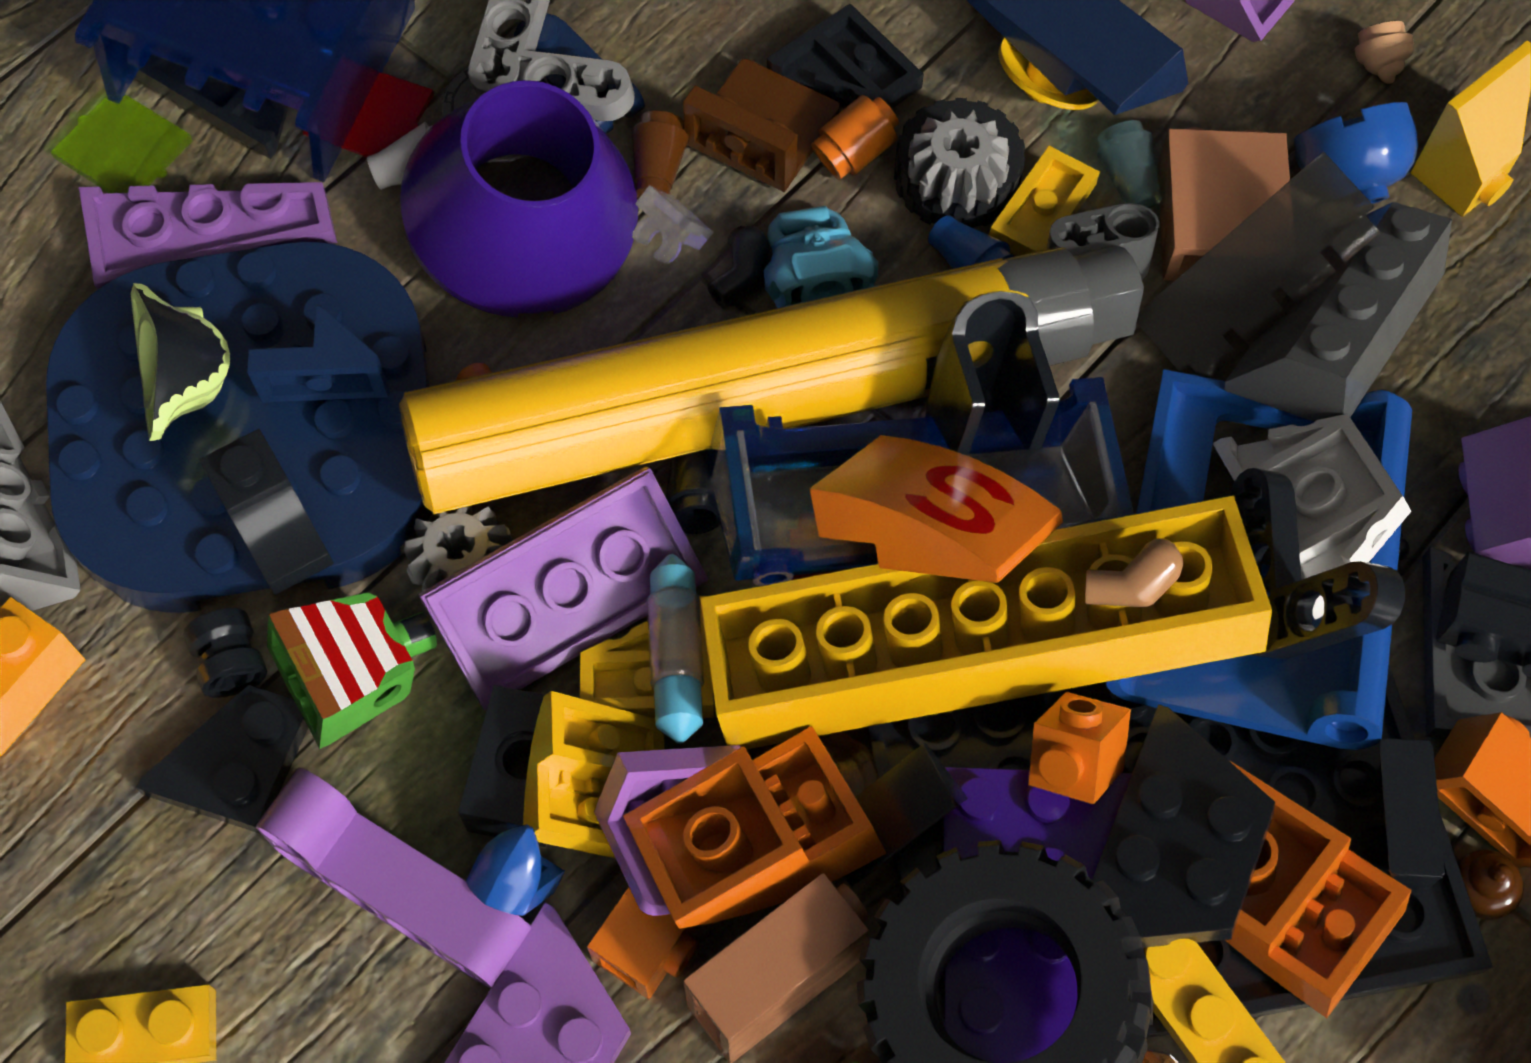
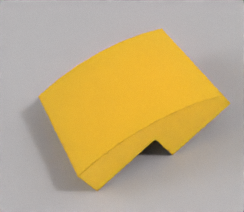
M550 691L543 697L531 744L523 814V825L528 824L533 827L538 842L615 858L594 810L618 752L664 750V733L656 728L655 718Z

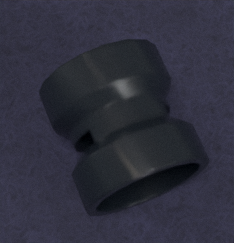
M224 608L211 611L194 619L184 629L183 635L190 654L200 658V666L197 669L196 675L205 696L221 698L237 695L248 685L255 687L266 678L268 671L262 654L259 650L252 648L250 644L254 631L249 616L242 609Z

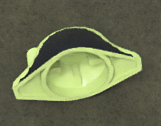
M133 283L130 295L149 441H154L162 438L164 431L175 419L181 415L203 408L215 399L221 390L230 366V352L221 332L211 322L203 318L201 307H173L160 299L147 286Z

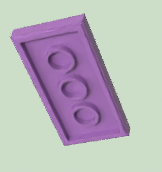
M643 467L422 591L418 596L480 706L486 710L494 685L520 690L579 656L580 652L603 642L661 608L653 604L650 599V574L667 555H676L694 571L696 587L706 582L708 578L654 474L649 467Z

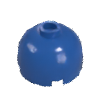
M1393 102L1361 109V117L1342 122V118L1339 116L1313 126L1297 135L1293 139L1296 149L1295 156L1305 181L1317 193L1333 200L1352 198L1354 208L1365 207L1388 199L1390 196L1387 187L1402 180L1407 175L1415 162L1418 149L1415 122L1413 116H1411L1409 105L1406 102Z

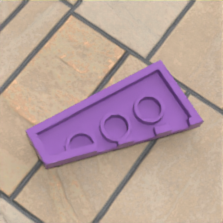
M322 182L245 184L242 191H217L213 184L189 185V192H157L155 186H129L128 193H103L100 187H79L93 281L97 290L130 271L167 261L286 243H337L329 202Z

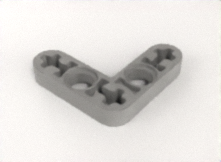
M550 0L488 1L468 69V76L477 96L504 83L521 80L540 82L548 75L559 74L566 78V82L561 89L576 98L594 120L614 121L630 111L634 104L635 93L627 70L621 64L610 60L536 51ZM519 19L526 23L523 31L517 36L503 38L497 35L499 27L508 20ZM498 55L502 56V65L507 76H498L495 84H489L487 78L493 79L498 75L501 66ZM580 79H583L585 86L579 85ZM608 84H615L616 89L609 90L606 98L598 97L597 92H604Z

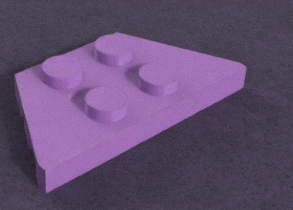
M546 902L544 903L531 924L532 928L488 992L444 1063L615 1062L631 1035L630 1028L553 906Z

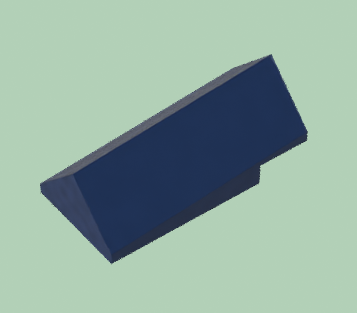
M967 0L1060 92L1068 95L1087 89L1113 115L1181 93L1188 85L1183 48L1120 0Z

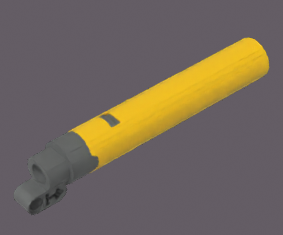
M1134 203L1118 204L1068 215L1057 219L1051 225L1046 250L1006 259H994L404 392V396L399 403L401 421L415 480L423 504L434 515L928 397L936 358L949 325L963 303L979 294L994 291L1013 292L1032 300L1038 312L1039 337L1049 366L1088 356L1092 344L1134 335L1144 291L1142 280L1149 272L1159 228L1158 217L1151 209ZM985 341L968 344L972 361L976 362L985 357L990 351L991 344Z

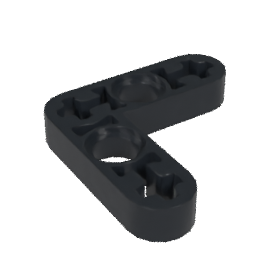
M1249 468L1239 474L1233 483L1230 496L1235 498L1267 595L1270 594L1268 599L1272 608L1266 652L1251 655L1273 659H1288L1385 629L1396 621L1405 603V586L1397 570L1385 565L1356 561L1301 579L1296 502L1292 482L1284 474L1259 468ZM1270 548L1271 565L1267 575L1263 578L1261 573L1262 560L1266 550ZM1322 596L1324 614L1321 623L1315 628L1312 622L1313 608L1318 597ZM1351 597H1364L1361 601V606L1354 605Z

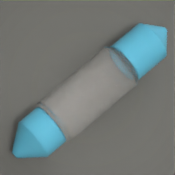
M669 554L650 574V595L647 599L650 685L654 690L656 728L676 743L682 744L703 725L701 687L704 685L700 598L696 593L694 571L679 557Z

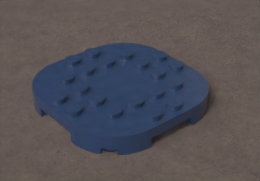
M296 242L148 265L117 277L91 294L73 312L61 329L49 357L46 381L52 513L61 538L86 572L95 581L97 580L101 585L118 594L123 601L137 607L160 612L186 613L201 611L200 600L270 589L199 461L200 458L259 428L334 563L297 584L324 580L328 589L338 588L363 580L397 559L402 554L400 547L415 531L416 518L428 521L432 514L424 506L417 487L399 407L404 392L429 387L425 352H427L417 313L405 288L387 268L363 253L329 243ZM133 283L147 286L160 299L173 307H201L203 318L211 322L221 332L230 352V366L221 390L215 399L205 407L175 419L164 431L162 438L154 441H149L130 295ZM316 305H321L378 355L389 385L388 398L262 403L247 373L248 349L271 348L281 343L313 347Z

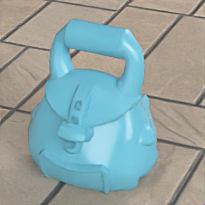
M824 205L782 212L770 223L767 238L773 255L771 262L764 269L765 290L777 308L874 287L878 277V260L873 256L871 250L864 247L859 240L851 236L844 218L838 212Z

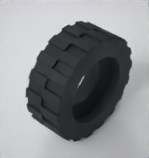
M955 98L952 101H945L943 99L935 101L934 105L927 108L925 106L916 111L915 117L906 121L903 125L902 135L899 134L894 167V180H897L896 191L899 198L902 197L904 199L905 207L911 213L915 212L921 217L920 220L929 225L931 223L936 224L938 220L947 215L972 228L979 225L985 227L994 223V219L1000 215L1020 187L1026 157H1024V139H1020L1018 127L1014 122L1011 123L1006 118V114L1001 110H994L988 107V103L979 100L972 102L967 101V98ZM948 109L957 118L964 119L974 109L977 123L983 124L995 120L996 128L998 129L997 136L1008 139L1009 154L1007 164L1009 165L1006 182L1003 183L1001 188H997L996 196L992 199L990 205L976 200L975 206L969 213L959 203H952L943 213L938 197L922 201L921 194L919 193L920 185L910 183L908 175L909 161L911 160L908 156L909 146L914 138V134L921 133V127L925 124L927 117L942 122V118Z

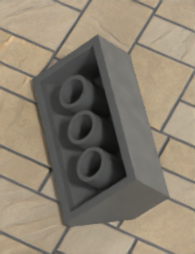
M1392 202L1331 231L1225 381V391L1313 422L1345 414L1351 417L1444 275L1452 218Z

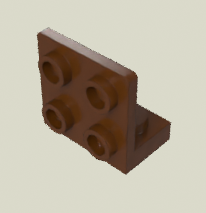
M742 59L716 95L695 85L683 101L684 129L689 135L687 145L785 193L812 154L811 143L820 137L819 129L839 114L840 104L749 59Z

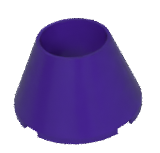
M531 80L504 83L447 114L436 122L417 143L409 157L401 183L400 202L405 236L415 258L424 271L435 283L458 300L479 310L496 315L518 318L519 313L553 311L554 315L583 304L601 292L615 278L624 265L635 238L638 223L637 193L631 172L622 154L576 98L548 83ZM512 154L528 155L544 160L557 168L567 178L573 189L549 200H520L507 196L491 187L479 175L476 169L487 161L500 156Z

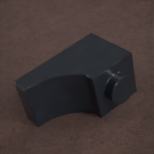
M260 428L199 459L274 595L334 564Z

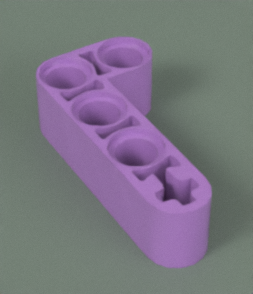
M298 768L255 826L268 843L294 865L488 988L493 987L532 928L519 915L502 912L483 904L470 890L465 880L358 814L347 798L339 791L305 769Z

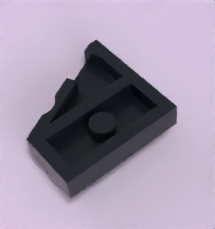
M848 4L767 58L768 69L847 106L863 94L872 101L877 97L882 98L892 109L920 90L923 85L924 73L852 4Z
M248 685L139 779L136 789L144 796L261 834L255 826L279 795L308 730V726L294 699Z

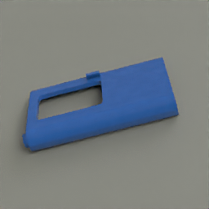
M1163 369L1136 514L1203 501L1215 426L1218 422L1230 421L1266 429L1288 425L1307 426L1314 422L1225 391V381ZM1385 390L1371 391L1365 394L1350 418L1404 497L1412 408L1406 400L1392 392ZM1402 523L1369 563L1389 566L1395 570L1398 569ZM1262 564L1261 573L1263 578L1267 575L1270 565ZM1364 597L1351 598L1354 605L1361 606V601ZM1312 615V622L1315 628L1319 626L1323 616L1315 620ZM1392 625L1376 632L1288 659L1246 655L1108 681L1106 686L1114 695L1136 704L1157 708L1159 704L1181 714L1340 749H1366L1375 746L1382 739Z

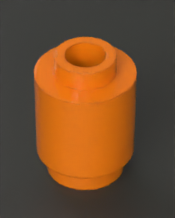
M862 94L819 129L820 137L812 142L811 146L821 163L836 179L841 180L848 173L855 176L898 141L894 128L899 125V120L891 107L882 98L877 97L872 101Z

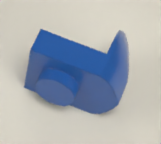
M526 824L506 830L488 842L477 856L466 882L470 890L483 904L502 912L523 916L555 893L565 870L541 856L534 829Z

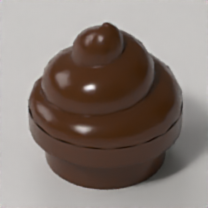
M1483 849L1472 851L1458 861V866L1476 917L1488 920L1500 919L1513 912L1519 906L1524 893V882L1519 869L1511 859L1497 851Z

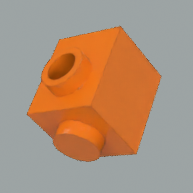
M1065 692L1034 723L1028 785L1095 804L1124 771L1131 709Z
M628 887L587 948L592 962L650 1000L667 973L675 978L681 974L694 955L699 942L692 938L696 932V926L679 929L671 914L652 916L644 913L638 907Z

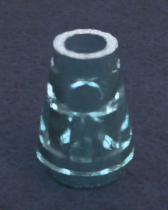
M1137 120L1124 121L1104 130L1097 138L1100 148L1097 150L1096 156L1125 203L1139 204L1149 209L1160 203L1162 197L1159 191L1152 133L1144 130L1142 123Z

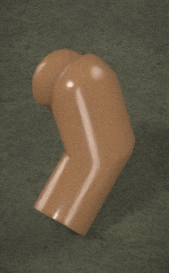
M1154 539L1144 546L1141 552L1123 571L1087 569L1085 604L1148 607L1154 604L1179 578L1183 567L1182 555L1175 544L1169 540Z

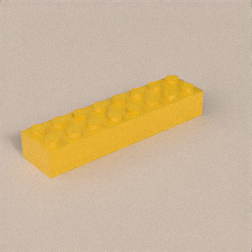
M1234 496L1056 529L998 583L879 568V564H873L700 598L716 715L726 745L745 746L746 750L783 743L811 726L817 735L821 736L1266 652L1272 608ZM1154 539L1169 540L1175 544L1182 555L1183 567L1179 578L1154 604L1148 607L1085 604L1087 569L1123 571L1141 552L1144 546Z

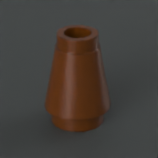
M647 111L640 115L639 123L632 128L635 189L637 198L646 202L663 203L669 200L670 190L673 187L689 141V135L684 130V120L673 113Z

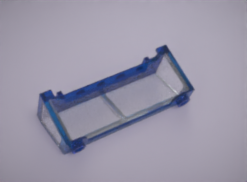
M1103 377L1072 379L1069 384L1071 396L1059 401L1041 450L1026 451L1003 411L985 412L982 414L969 455L967 456L1008 474L1059 508L1062 512L1063 523L1057 529L1134 515ZM753 405L720 407L707 457V464L714 490L713 497L734 581L753 579L754 584L764 586L790 581L793 575L842 571L879 564L876 547L873 543L819 537L810 488L880 435L912 439L949 449L932 417L783 429L781 416L768 417L765 427L755 422Z

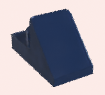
M316 305L313 347L281 343L271 348L248 349L247 373L262 403L388 398L389 385L378 355L321 305Z

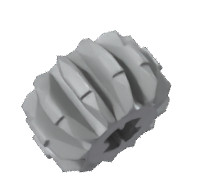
M950 109L943 116L942 122L927 117L925 124L921 127V133L914 134V138L910 142L908 154L911 159L908 167L910 183L920 185L919 193L921 194L922 201L938 197L943 213L952 203H959L967 213L975 206L976 200L990 205L992 199L996 196L997 188H1001L1003 183L1006 182L1009 165L1007 164L1009 154L1008 139L997 136L998 129L996 128L995 120L983 124L977 123L974 109L966 116V119L957 118Z
M472 506L459 508L456 513L448 514L447 511L435 514L436 520L434 522L416 518L414 530L418 538L405 541L404 547L406 557L411 561L408 565L407 573L411 583L416 584V586L423 585L422 591L513 541L510 530L505 524L497 525L495 512L489 506L474 514ZM462 552L464 558L458 559L457 553Z

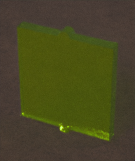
M114 88L88 115L78 117L77 122L79 124L51 153L54 159L108 193H128L129 186H150L157 177H165L167 175L166 168L193 140L191 135Z

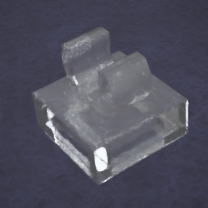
M649 185L635 203L650 218L643 219L637 224L632 238L639 243L648 245L654 235L661 232L663 236L662 244L653 255L658 261L666 264L674 261L681 251L682 243L700 250L713 234V231L674 196Z

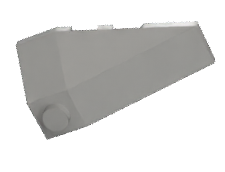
M0 401V608L12 597L33 611L73 599L81 590L77 561L61 538L57 526H55L45 506V502L50 495L42 480L31 479L19 456L24 450V445Z

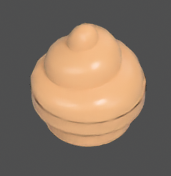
M1402 21L1384 22L1361 30L1358 33L1359 45L1354 49L1358 63L1364 65L1369 73L1378 75L1382 82L1391 84L1395 81V76L1403 71L1404 61L1413 54V35L1406 33L1405 25Z

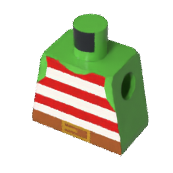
M369 592L280 610L268 616L267 648L319 749L332 744L404 700L410 694L415 671L411 657L432 650L437 646L434 628L425 613L419 612L392 623L378 596Z

